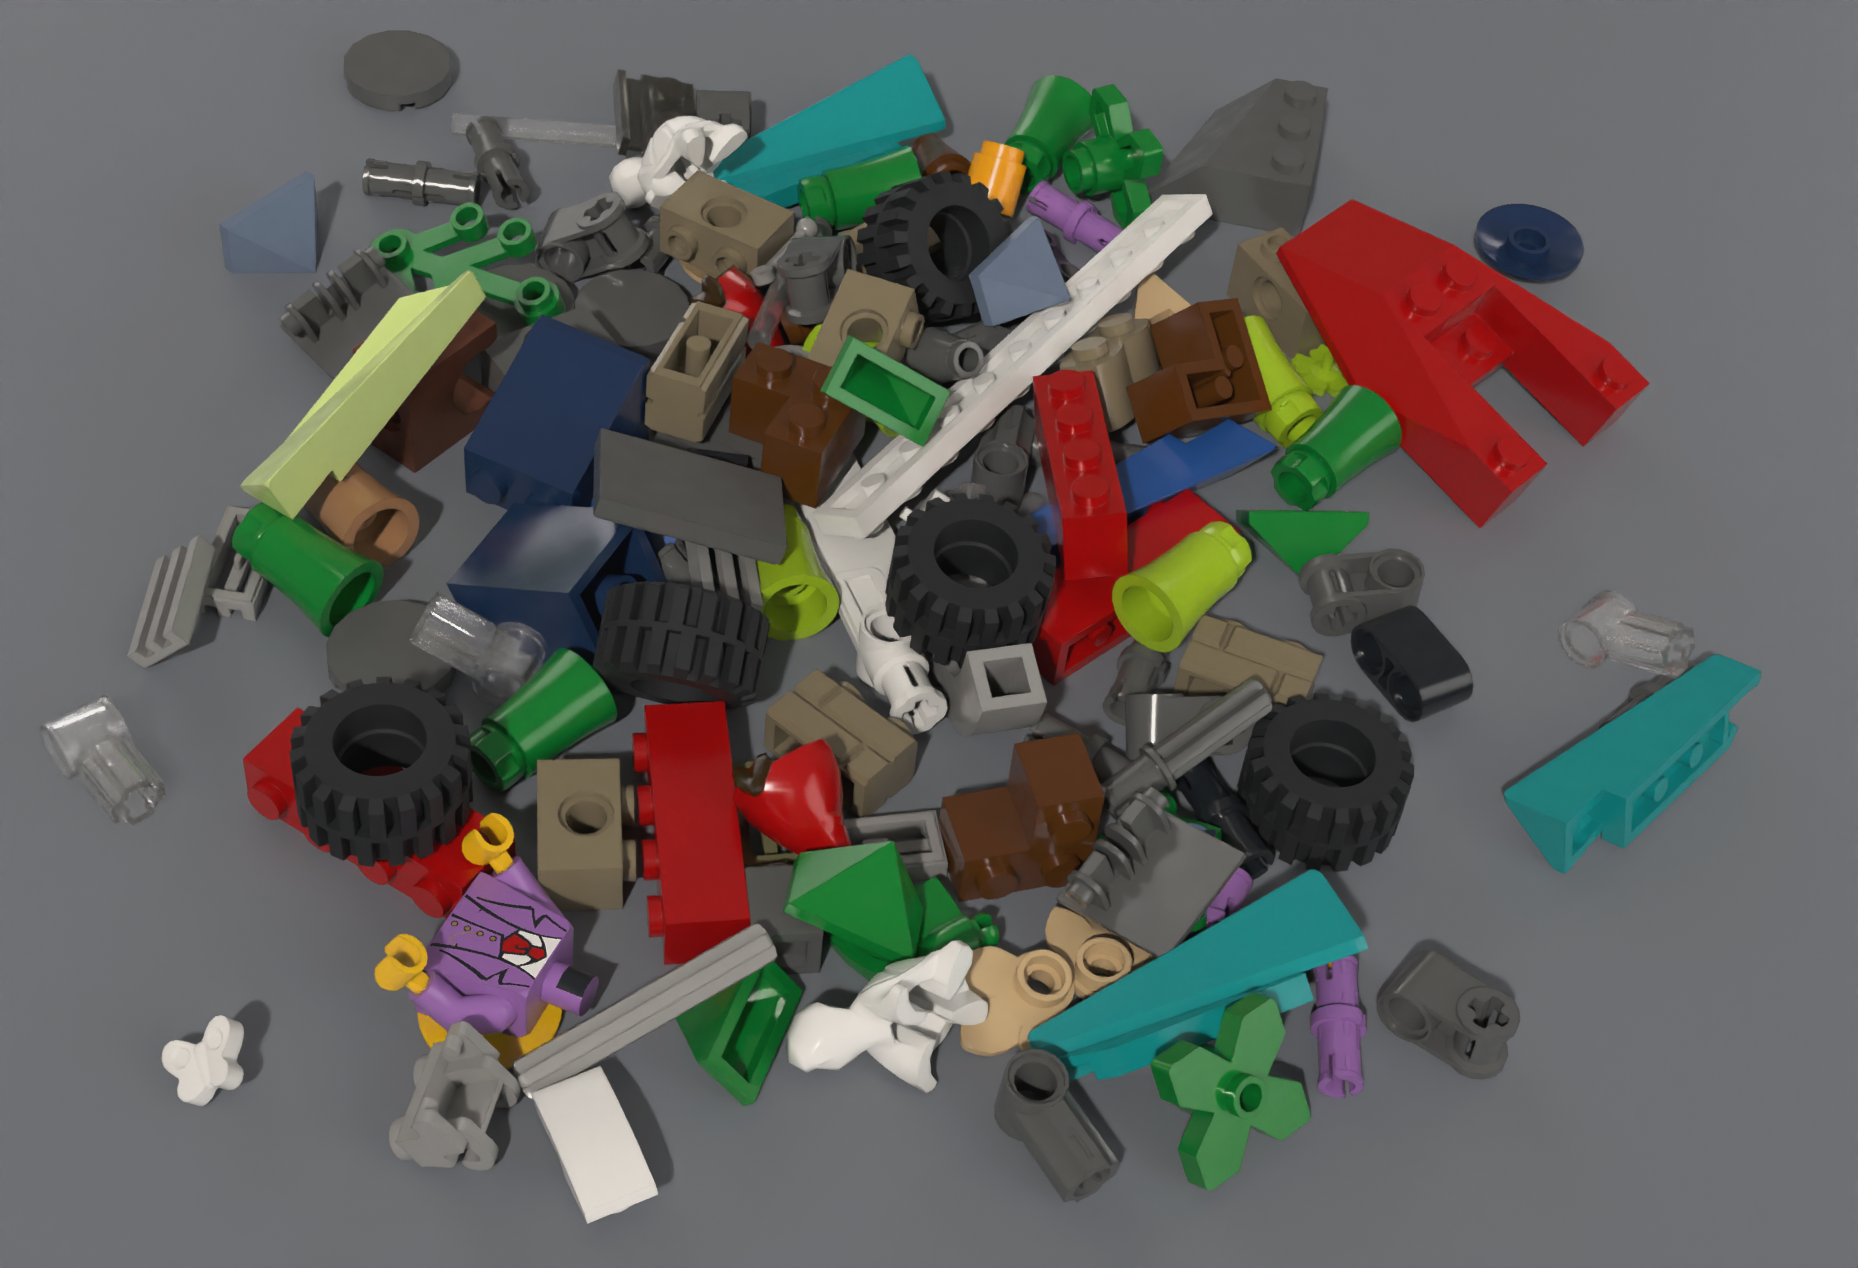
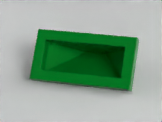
M849 335L820 392L922 447L951 393L946 388Z
M1236 510V522L1297 576L1301 567L1309 560L1320 555L1339 554L1368 525L1369 512Z
M886 841L800 852L794 860L782 912L893 962L915 958L924 908L895 842Z
M772 962L676 1018L697 1063L743 1106L754 1104L803 990L775 962Z

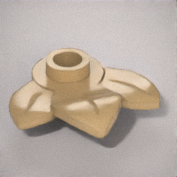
M1053 907L1049 914L1045 928L1047 946L1050 951L1059 954L1066 960L1075 979V994L1083 1000L1156 959L1153 955L1075 912L1065 908ZM1095 974H1105L1109 977H1102Z
M994 946L972 950V965L965 976V980L969 990L988 1003V1015L985 1022L976 1025H960L959 1038L961 1047L970 1053L989 1057L1007 1053L1019 1046L1021 1051L1030 1049L1027 1039L1028 1033L1064 1012L1073 999L1075 979L1070 966L1063 957L1050 950H1034L1018 957ZM1031 980L1043 982L1048 987L1049 994L1045 995L1034 991L1027 982Z

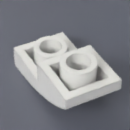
M601 1066L531 1093L538 1116L559 1157L565 1179L587 1224L607 1215L624 1211L636 1203L658 1195L656 1184L639 1144Z

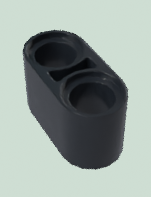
M1409 605L1353 629L1350 642L1357 664L1405 720L1410 722L1419 721L1464 702L1471 697L1473 679L1467 663L1419 608Z

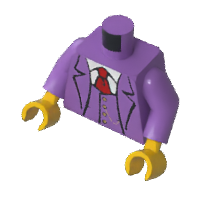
M490 813L480 821V828L482 833L489 838L491 844L484 840L479 831L473 829L463 838L462 853L471 863L477 865L490 864L494 871L491 875L480 871L426 949L422 942L412 935L399 934L384 947L387 956L376 965L374 976L376 983L388 991H398L405 986L410 989L408 997L415 1004V1011L431 1017L447 1032L452 1023L464 1021L472 1025L481 1035L502 1033L520 1038L531 1033L548 1004L581 1017L585 1015L595 998L599 980L595 975L572 967L573 926L552 901L520 856L511 858L506 851L514 838L513 828L508 819L501 814Z

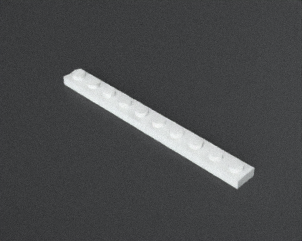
M1206 194L1161 195L1065 283L1071 300L1032 313L984 357L983 367L976 376L960 379L948 389L951 393L923 447L898 435L812 514L821 533L863 539L881 530L885 519L904 502L916 497L921 492L922 485L941 467L952 463L958 457L960 449L975 435L991 427L995 422V417L1013 400L1022 397L1029 391L1030 384L1033 382V376H1040L1047 368L1059 363L1064 358L1065 351L1080 337L1092 332L1098 326V321L1110 309L1128 299L1131 295V290L1147 275L1160 269L1164 263L1163 260L1179 245L1188 242L1194 237L1195 230L1213 214Z

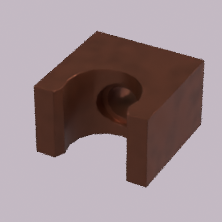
M475 310L371 444L413 473H416L474 431L495 393L462 371L479 352L489 348L497 339L496 322ZM362 341L361 343L352 348L353 355L364 343V341Z

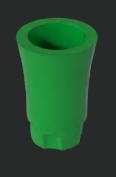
M1049 75L1035 81L1030 89L1024 110L1014 130L1004 144L1025 152L1022 165L1027 168L1019 194L1023 195L1032 192L1039 182L1052 179L1062 165L1064 153L1067 150L1073 149L1074 145L1093 129L1089 115L1091 95L1083 86L1069 78Z
M905 145L875 158L823 170L821 175L799 179L797 193L803 218L810 216L815 221V216H820L826 219L835 231L863 224L864 220L862 217L866 209L876 205L874 199L880 193L891 190L893 186L921 178L914 152L909 145Z
M1349 385L1342 388L1324 413L1303 435L1286 449L1285 455L1275 463L1271 470L1274 479V489L1288 505L1297 506L1302 510L1313 508L1323 499L1334 495L1349 480L1367 467L1399 448L1402 440V431L1397 416L1388 403L1372 390L1359 385Z
M263 502L255 505L247 512L243 521L236 527L232 537V547L251 563L252 569L292 601L326 637H330L334 626L351 611L373 603L383 582L384 570L379 562L347 548L316 529L299 515H296L292 520Z
M566 648L556 649L521 688L506 702L486 716L481 722V727L470 734L472 771L487 787L494 788L499 792L510 788L521 777H530L537 771V760H551L582 738L616 720L617 708L608 687L598 673L578 654Z

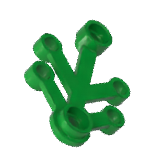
M476 203L462 204L452 212L450 222L418 234L407 229L389 230L379 235L370 244L385 259L387 264L384 266L413 294L420 293L416 289L414 279L417 275L431 278L435 289L449 286L462 273L469 270L474 273L486 297L515 306L525 327L533 325L542 314L551 318L566 312V305L558 287L549 280L542 277H531L523 282H519L479 269L508 257H524L535 249L537 238L530 223L524 218H512L505 221L500 226L498 237L444 257L432 252L459 241L476 242L488 233L489 221L480 205ZM475 220L473 223L465 225L467 222ZM523 235L521 238L511 241L514 237Z

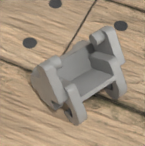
M464 1021L452 1023L445 1040L433 1043L430 1053L424 1054L417 1059L413 1070L416 1089L406 1115L394 1119L389 1130L391 1149L399 1159L405 1161L414 1160L421 1167L451 1168L455 1167L459 1154L464 1153L465 1149H467L462 1161L464 1167L481 1171L491 1169L494 1166L499 1148L486 1134L488 1124L495 1107L510 1108L516 1104L521 1092V1086L518 1080L498 1062L500 1053L469 1023Z

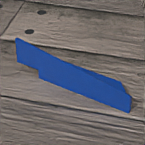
M1230 419L1225 420L1188 443H1184L1170 434L1164 436L1116 464L1127 511V526L1144 516L1157 503L1167 502L1187 489L1195 491L1235 474L1275 450V444ZM1047 504L1030 515L1039 523L1037 534L1048 535L1052 543L1050 554L1056 556L1057 568L1061 563L1050 505Z

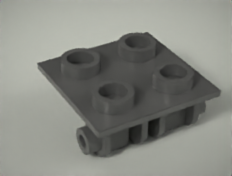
M372 245L364 251L360 248L353 251L354 254L338 266L339 271L343 275L342 277H339L333 270H329L326 276L332 285L326 289L319 281H315L312 287L318 296L309 289L292 304H286L284 306L286 313L279 318L281 329L333 380L352 358V348L368 338L396 301L401 297L413 295L384 266L387 264L385 259Z
M1146 787L1142 793L1134 792L1128 799L1130 805L1115 824H1108L1104 830L1105 837L1097 839L1093 843V852L1079 870L1071 871L1067 877L1068 884L1056 900L1157 958L1183 942L1247 856L1244 852L1164 811L1168 805L1166 797L1158 790Z

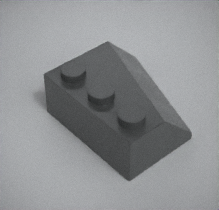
M1276 78L1215 110L1149 188L1148 193L1151 204L1161 195L1206 194L1213 213L1208 218L1209 220L1265 231H1272L1283 227L1291 236H1297L1301 232L1311 191L1328 88L1314 86L1305 81H1288Z

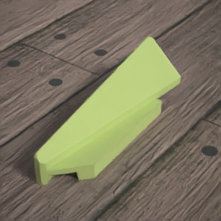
M467 270L449 286L399 298L285 442L243 481L240 486L244 492L293 520L328 475L341 482L486 298L474 273Z

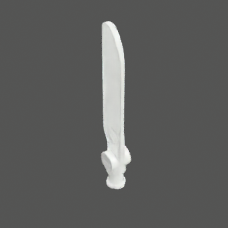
M852 453L816 509L784 498L786 504L794 505L801 516L802 522L807 526L823 570L839 595L838 613L857 651V675L864 683L874 687L879 694L887 697L891 705L890 717L898 718L904 722L912 734H919L928 731L937 722L942 720L948 706L944 694L932 687L927 677L929 664L925 654L922 653L920 655L909 647L911 635L900 638L893 628L895 617L887 616L885 607L887 594H885L896 536L887 519L884 520L885 523L881 530L863 539L822 534L812 514L861 470ZM913 710L915 715L912 716L908 712Z

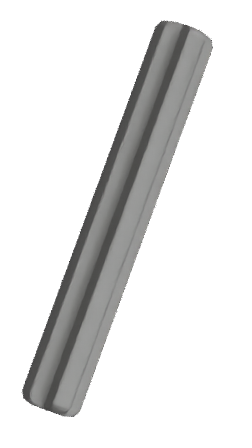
M752 924L516 1059L511 1066L513 1074L520 1083L523 1092L530 1099H533L531 1093L584 1072L771 964L777 958L773 941L760 924Z

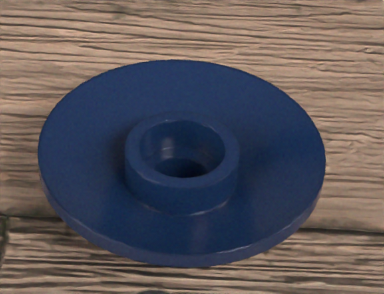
M1506 204L1487 211L1479 219L1475 229V243L1482 256L1499 270L1523 279L1544 281L1564 277L1579 266L1584 254V243L1578 230L1559 214L1535 205Z

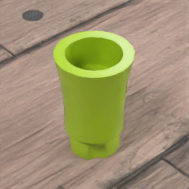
M1257 315L1244 317L1272 408V410L1252 419L1262 431L1271 434L1283 448H1288L1323 414V411L1315 402L1312 396V389L1295 370L1278 345L1265 319Z
M783 504L787 549L780 565H774L759 560L755 561L763 608L760 612L767 616L770 623L768 637L786 641L807 638L826 628L838 612L839 595L823 570L815 552L809 530L802 522L798 511L794 505Z
M1222 521L1211 522L1199 532L1188 534L1164 554L1147 565L1122 576L1115 582L1112 589V603L1119 621L1136 641L1147 648L1157 652L1175 650L1197 621L1236 585L1237 579L1245 572L1246 566L1252 561L1251 549L1247 540L1239 535L1230 524Z

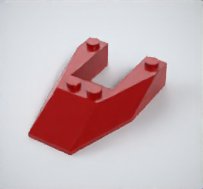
M1349 200L1280 246L1276 252L1277 257L1348 385H1359L1368 388L1388 403L1401 426L1402 440L1400 446L1479 528H1482L1515 502L1547 466V463L1474 389L1476 385L1504 365L1584 447L1616 422L1650 384L1610 342L1454 244L1356 200Z

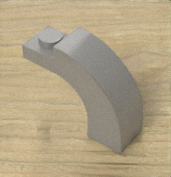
M980 578L956 581L969 587H987L985 580ZM1032 643L968 651L961 669L960 662L948 660L947 665L944 666L933 662L934 654L932 655L930 669L936 689L944 694L948 706L946 715L959 734L973 736L1028 728L1036 725L1040 720L1046 707L1047 699Z

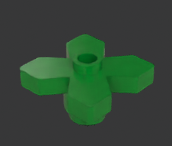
M1114 84L1092 90L1089 115L1096 138L1077 142L1073 149L1067 150L1063 155L1062 169L1069 189L1075 194L1083 192L1087 196H1093L1109 192L1113 216L1121 228L1125 229L1152 205L1144 178L1160 174L1164 149L1149 128L1133 132L1128 101Z
M1251 992L1224 1010L1215 1046L1208 1043L1198 1046L1180 1040L1151 1061L1150 1067L1161 1100L1172 1103L1181 1111L1192 1115L1177 1150L1187 1181L1208 1191L1214 1190L1240 1171L1250 1128L1282 1141L1310 1120L1311 1113L1301 1082L1269 1073L1286 1034L1277 1002L1273 998Z

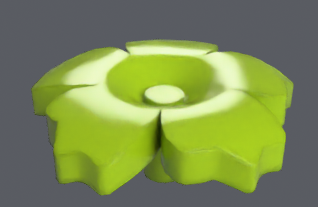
M1321 344L1317 349H1311L1308 356L1296 353L1295 357L1291 359V364L1312 389L1313 395L1323 397L1327 392L1330 396L1335 397L1342 388L1349 386L1331 352L1324 344Z

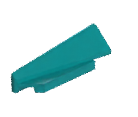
M908 54L745 140L734 152L722 160L713 171V176L786 208L799 203L797 193L799 179L821 175L823 170L847 166L881 156L900 148L901 145L898 143L900 141L946 129V121L918 60L913 55Z
M1715 654L1505 790L1504 799L1507 806L1551 867L1563 874L1575 864L1601 832V839L1625 849L1729 749L1739 728L1729 721L1730 709L1750 690L1758 686L1761 679V670L1723 655Z
M1311 869L1031 1030L1027 1037L1030 1049L1044 1050L1055 1055L1065 1065L1069 1074V1081L1094 1072L1098 1080L1119 1077L1150 1065L1153 1058L1180 1040L1199 1046L1217 1039L1224 1010L1251 992L1275 999L1280 1013L1314 1001L1306 974L1302 972L1369 948L1365 935L1325 876L1318 870Z

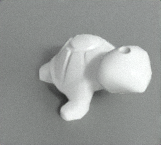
M677 116L662 124L655 131L653 137L650 138L643 157L627 158L614 166L609 176L612 191L617 192L625 202V207L632 210L641 207L646 202L660 209V206L697 170L714 177L713 171L723 159L734 152L748 138L747 133L741 125L733 123L723 125L695 116Z
M961 940L951 941L942 949L933 951L927 956L889 964L885 967V970L878 972L867 983L848 1008L834 1007L818 1002L806 1005L796 1014L787 1034L786 1050L789 1063L806 1073L815 1069L840 1070L866 1050L885 1068L908 1084L925 1093L932 1091L937 1084V1081L931 1074L930 1058L932 1052L945 1039L953 1024L976 1025L985 1022L988 1015V1003L970 991L965 980V976L972 965L973 951Z

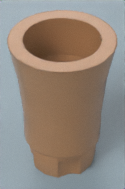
M357 462L341 482L328 475L303 506L319 522L329 537L347 548L379 562L383 569L393 565L405 555L415 541L419 530L420 520L416 507L408 500L387 489L368 474Z

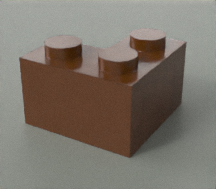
M1238 298L1197 302L1150 326L1163 370L1126 387L1143 444L1156 442L1168 434L1176 438L1201 435L1227 419L1241 424L1272 410Z
M757 342L732 379L729 433L763 444L761 472L781 477L784 498L816 509L864 436L866 416L820 392L832 367L795 355L784 349Z
M1080 733L1015 743L1007 786L942 797L939 827L948 861L947 870L958 902L979 898L994 900L1005 897L1012 892L1045 886L1051 888L1065 887L1069 882L1067 877L1071 871H1078L1093 852L1092 845L1096 840L1105 795Z

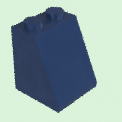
M542 314L535 321L464 447L466 492L476 496L485 503L495 504L506 510L513 503L591 507L594 491V445L600 429L604 428L649 441V427L644 423L645 403L648 400V397H646L647 374L650 371V358Z
M513 503L446 584L472 633L543 664L556 649L566 648L578 654L592 667L607 591L611 590L612 587L645 581L667 582V579L644 530L596 518L593 516V507ZM606 684L610 692L618 691L617 689Z

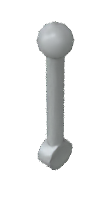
M811 218L800 219L796 224L795 234L765 265L758 266L750 272L756 286L769 284L776 279L777 260L783 256L792 238L816 236L818 226Z

